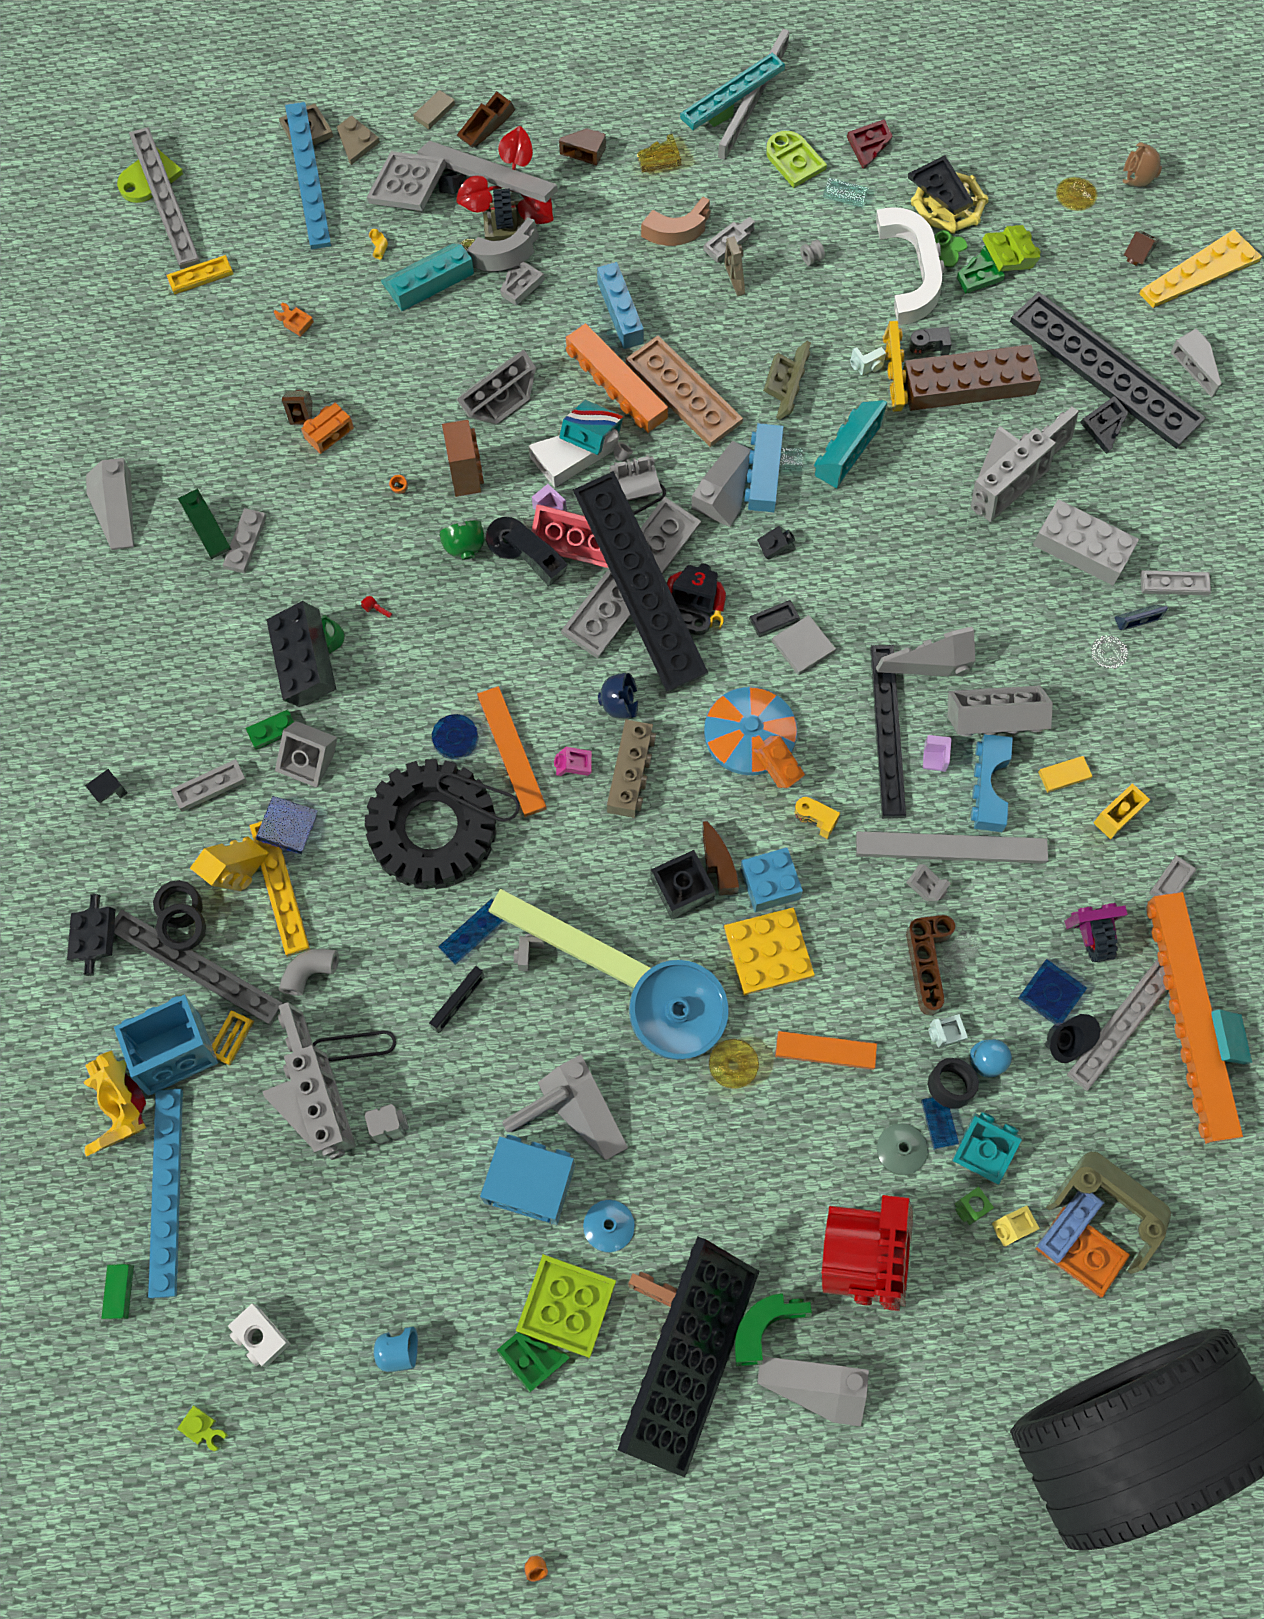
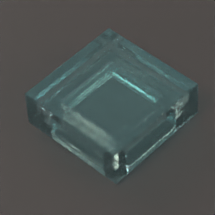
M781 447L780 470L802 471L803 449Z

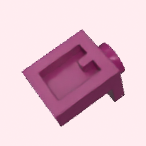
M565 747L556 754L554 759L556 775L562 776L568 772L588 776L591 773L592 751Z

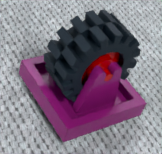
M1109 903L1093 910L1092 906L1080 908L1077 912L1071 913V917L1064 920L1067 930L1080 928L1084 945L1089 952L1088 956L1095 963L1116 959V951H1118L1116 943L1118 942L1115 921L1128 914L1126 905L1117 907L1116 903Z

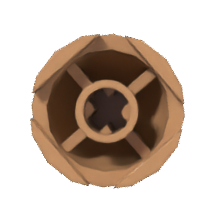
M1140 142L1136 145L1139 147L1136 152H1130L1124 166V171H1128L1127 180L1123 179V183L1133 187L1148 185L1154 178L1160 175L1162 170L1158 151L1154 147ZM1133 173H1135L1134 179L1130 177Z

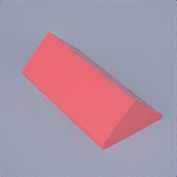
M537 504L532 526L533 533L550 545L562 557L608 568L584 515Z

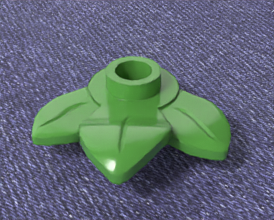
M945 230L939 231L934 237L935 242L940 245L941 254L939 260H943L946 267H954L959 260L958 252L968 248L965 239L953 237L951 233Z

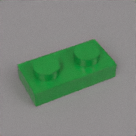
M287 709L245 729L255 750L280 740L283 730L294 723V720Z

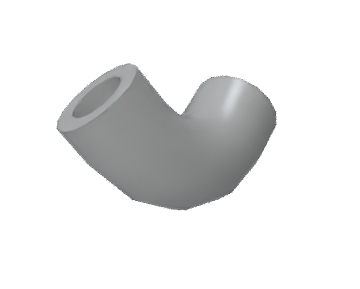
M310 949L297 955L287 965L281 978L279 991L289 995L302 996L305 984L311 975L315 973L334 974L336 972L339 959L338 951Z

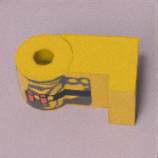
M809 797L800 798L795 805L794 813L796 819L800 822H809L820 828L819 835L828 839L839 820L840 812Z

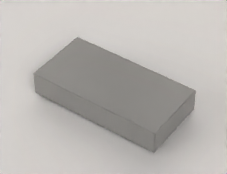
M1176 855L1149 893L1153 896L1180 893L1196 871V868Z

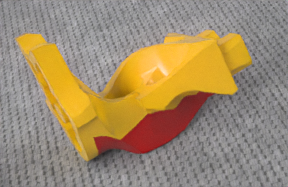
M112 1050L96 1057V1060L85 1065L90 1078L84 1081V1085L97 1091V1102L100 1109L112 1119V1127L102 1136L85 1146L84 1152L86 1157L146 1129L142 1119V1113L146 1106L145 1097L137 1083L125 1073V1059L118 1062Z

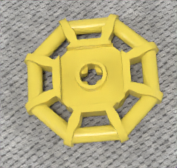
M956 172L967 192L970 194L969 188H971L975 197H971L973 206H976L973 213L968 211V208L953 215L931 196L924 198V191L919 187L914 197L911 198V205L915 206L919 215L930 226L949 231L951 234H955V231L971 225L976 226L981 222L980 217L985 205L988 203V196L983 193L976 182V177L973 175L967 176ZM925 206L931 208L932 213H928ZM958 217L965 218L958 222L955 221Z

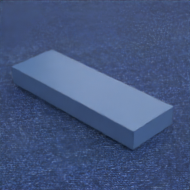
M1077 1191L1036 1247L1053 1261L1059 1263L1104 1204V1201L1094 1193L1084 1194Z

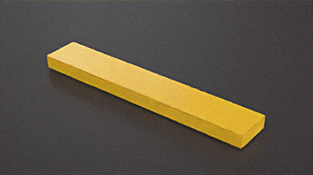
M270 818L251 824L249 826L253 840L269 852L261 864V869L285 955L289 957L310 950L274 820Z

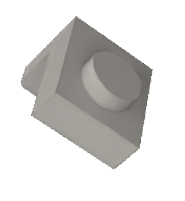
M919 864L906 882L925 901L941 900L946 895V889L950 885L947 879L940 880L925 864Z
M526 934L525 937L519 936V949H514V963H518L519 971H529L530 948H544L545 946L543 940L532 934Z

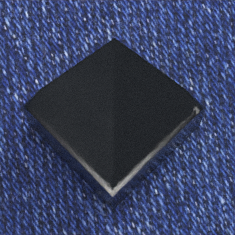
M462 173L441 175L438 180L440 193H458L461 185L467 180L466 175Z

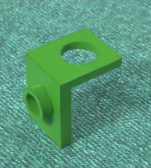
M980 1187L975 1188L954 1203L957 1207L955 1210L963 1222L967 1221L969 1225L994 1208ZM972 1197H979L983 1201L984 1206L981 1211L975 1212L969 1204V1200Z

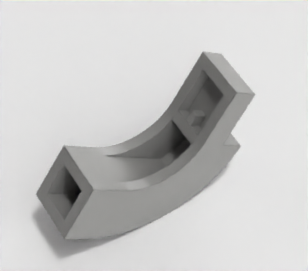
M527 218L516 233L505 240L489 241L477 237L467 250V253L472 258L473 267L485 271H500L515 267L527 260L534 253L532 244L539 236L535 220Z

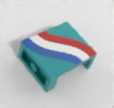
M585 399L563 419L559 438L599 455L602 452L605 437L614 428L618 434L620 433L624 416Z

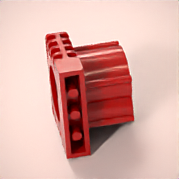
M882 1195L881 1211L829 1206L821 1271L823 1293L850 1296L856 1304L872 1306V1301H876L883 1305L882 1307L886 1310L900 1311V1307H906L905 1297L908 1286L910 1243L914 1214L910 1198Z

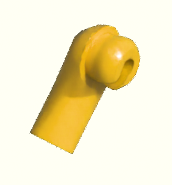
M372 229L369 232V237L375 245L372 255L374 258L381 260L388 246V241L382 232H379L378 229Z

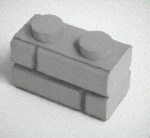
M392 1104L381 1107L379 1111L378 1109L367 1111L364 1115L369 1135L379 1145L390 1142L391 1138L396 1140L405 1137V1129L409 1128L406 1115L403 1114L402 1109L397 1110Z

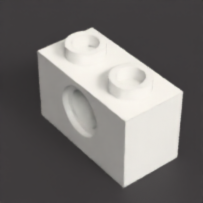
M253 1303L228 1325L232 1331L230 1337L238 1346L243 1344L247 1348L249 1353L246 1355L255 1366L260 1364L263 1367H267L291 1345L259 1306ZM256 1330H261L263 1339L259 1344L255 1345L252 1342V1335Z

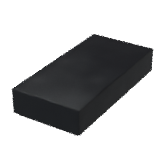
M791 600L751 615L749 620L758 637H762L800 621V617Z

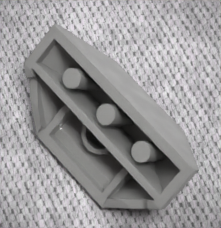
M523 349L468 388L456 400L469 418L497 424L530 399L536 367Z

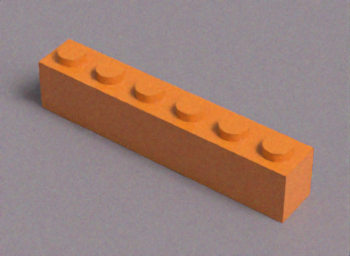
M586 323L566 336V352L571 358L575 357L579 361L583 371H588L593 376L595 383L598 386L602 385L606 389L608 396L620 404L625 414L629 413L634 418V422L639 428H644L649 433L668 419V407Z

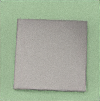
M809 615L772 638V643L797 675H800L835 653L836 650Z

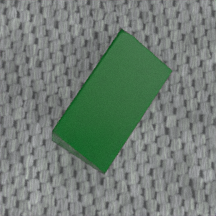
M107 1265L101 1319L129 1318L134 1265Z

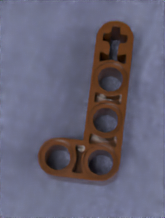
M947 915L916 918L910 923L906 931L918 1005L921 1012L929 1016L937 1014L944 1004V993L934 943L947 941L955 930L954 920ZM937 925L945 926L948 933H941L937 929ZM913 928L922 929L924 935H916L913 932ZM917 951L926 952L928 959H921ZM921 975H930L932 977L933 982H924L922 980ZM930 996H931V1001H932V1002H936V1004H935L934 1007L932 1006L931 1003H929V1002L927 1003V1000L929 999Z

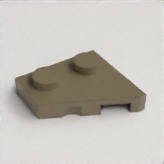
M352 115L337 126L339 137L351 165L380 143L379 137Z
M735 236L726 238L724 265L738 297L745 295L742 265L743 249L741 244H737Z

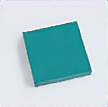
M1220 1009L1211 1011L1221 1060L1243 1065L1252 1063L1242 1014Z

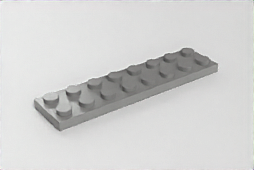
M666 497L662 499L641 527L662 574L701 523L699 519ZM609 569L561 630L562 635L597 659H599L631 616Z

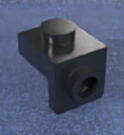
M777 526L757 539L765 558L768 560L787 548L791 551L796 549L793 543L795 541L794 535L789 529L785 530L781 526Z

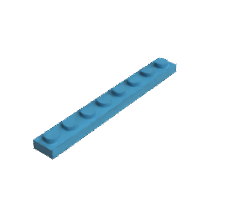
M305 102L285 105L310 248L312 250L330 247V235Z
M181 1089L155 1092L148 1298L150 1299L177 1297L183 1090Z

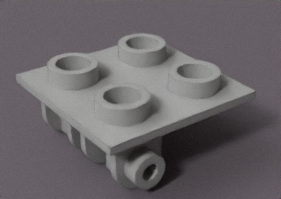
M646 455V457L638 458L637 461L636 458H633V462L627 459V463L625 461L620 463L614 462V465L609 467L610 472L614 471L628 501L662 493L654 467L653 456L649 457V455Z

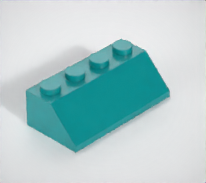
M452 243L382 279L381 282L400 310L404 311L474 274L472 258L462 244Z
M885 400L862 402L857 409L854 408L851 411L847 424L840 426L836 439H831L825 449L826 453L817 458L814 464L816 468L815 477L836 489L881 428L887 406Z

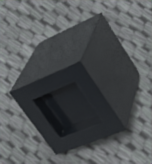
M109 769L85 785L98 803H102L114 793L120 799L127 794V791Z

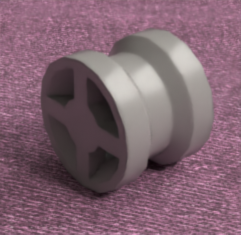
M817 239L812 241L810 245L804 244L800 247L801 257L807 266L812 265L816 260L821 261L825 258L824 248Z

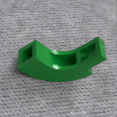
M783 1293L768 1296L753 1305L743 1317L737 1330L735 1340L736 1367L762 1365L761 1340L765 1330L771 1324L780 1320L811 1318V1302H804V1299L798 1298L789 1300V1304H784Z

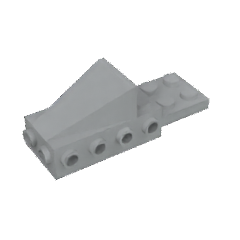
M1071 407L1066 412L1060 413L1055 422L1047 425L1042 432L1035 428L1029 434L1025 433L1020 440L1001 426L998 427L978 479L974 484L971 508L974 512L992 522L1050 470L1053 455L1072 439L1079 411Z
M288 1002L279 1005L281 1014L278 1015V1019L282 1028H286L288 1037L285 1038L287 1047L290 1052L293 1051V1053L284 1056L286 1064L283 1065L286 1077L291 1080L263 1091V1095L310 1145L314 1153L331 1160L345 1156V1151L355 1148L356 1144L327 1054L313 1046L303 1012Z

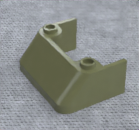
M1088 1152L1081 1157L1046 1208L1050 1211L1059 1206L1072 1187L1084 1194H1090L1099 1187L1142 1219L1138 1232L1146 1244L1127 1270L1130 1274L1142 1271L1166 1236L1171 1219L1170 1208L1098 1152Z

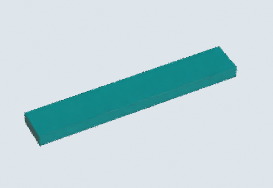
M773 52L682 111L680 119L692 130H695L784 71L786 64Z

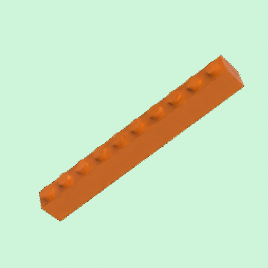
M1180 892L1154 896L1148 901L1146 911L1148 918L1152 919L1154 927L1152 928V937L1154 942H1157L1159 948L1158 962L1160 966H1163L1165 972L1163 983L1165 989L1169 990L1171 998L1169 1000V1008L1171 1013L1175 1015L1177 1023L1175 1024V1033L1177 1038L1181 1040V1058L1183 1063H1186L1188 1070L1186 1079L1188 1086L1193 1090L1194 1098L1192 1104L1200 1120L1198 1125L1201 1138L1205 1139L1206 1144L1242 1138L1243 1134L1225 1061H1222L1211 1015L1212 1008L1184 894Z

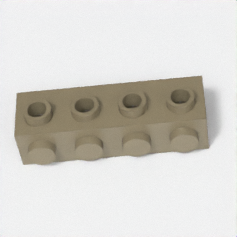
M625 719L607 802V813L635 818L636 811H641L643 797H639L641 789H646L648 776L644 775L645 768H650L652 754H648L650 746L654 747L656 741V733H653V724Z

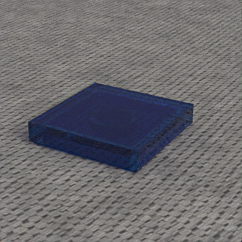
M272 796L256 835V840L302 855L318 810Z
M1046 959L1018 999L1055 1025L1065 1021L1087 987Z

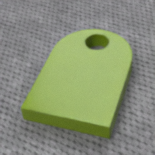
M780 131L773 134L767 142L766 155L769 161L793 188L827 169V164L798 133ZM782 140L785 144L778 145L776 141Z
M157 148L171 184L183 175V171ZM138 159L122 171L117 180L121 196L127 201L134 203L145 202L153 198ZM130 187L135 188V190L132 192H126V190Z

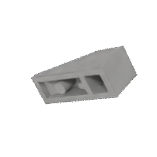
M1194 329L1176 340L1171 354L1212 398L1221 386V380L1210 343L1197 329Z

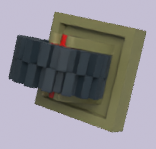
M510 188L493 190L494 203H490L489 209L483 212L486 240H505L514 235L525 222L517 209L520 201H511Z

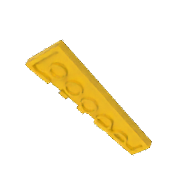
M1234 229L1142 288L1139 294L1154 308L1180 295L1189 293L1201 285L1205 286L1217 278L1226 277L1231 272L1239 271L1258 263L1262 256Z

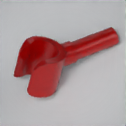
M367 596L361 601L362 608L367 612L374 608L388 618L392 616V613L377 604L372 596Z

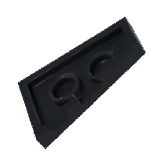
M946 155L908 173L909 180L953 215L973 206L972 198Z

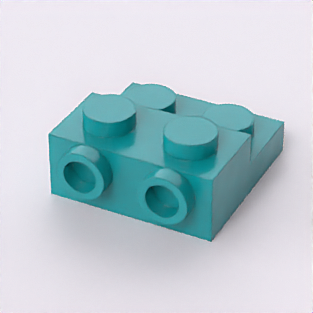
M981 1112L980 1115L974 1113L952 1161L999 1185L1022 1138L1017 1134L1019 1130L1006 1123L1002 1127L994 1123L995 1118L985 1112Z

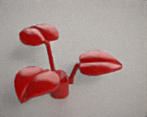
M518 126L501 139L498 152L501 159L505 163H512V169L516 170V164L525 167L530 163L533 156V147L527 132L521 126ZM479 175L472 176L461 185L457 194V203L472 212H484L489 209L490 203L493 201L490 191L502 189V187L497 185L488 187V181L485 177ZM521 194L524 199L518 203L517 209L524 220L527 218L533 219L535 224H547L554 220L551 198L545 203Z

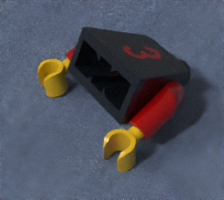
M702 563L698 567L687 565L683 571L670 576L667 580V585L676 604L712 613L714 610V615L710 618V628L712 627L713 620H718L720 622V629L724 622L721 612H724L726 591L722 583L717 581L718 573L711 571V567L708 564Z

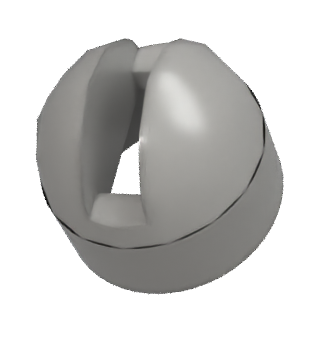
M619 442L614 449V457L618 461H626L633 453L632 449L622 442Z

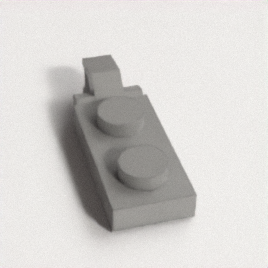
M749 216L742 223H731L704 244L703 250L717 263L725 258L726 238L735 236L737 244H743L751 236V232L755 230V221Z

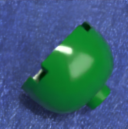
M465 521L466 525L458 526L457 523L442 529L439 532L440 541L445 551L453 557H461L462 560L472 559L475 557L474 553L478 552L484 545L485 535L481 521Z

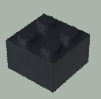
M695 850L651 869L650 879L671 920L715 899L716 891Z

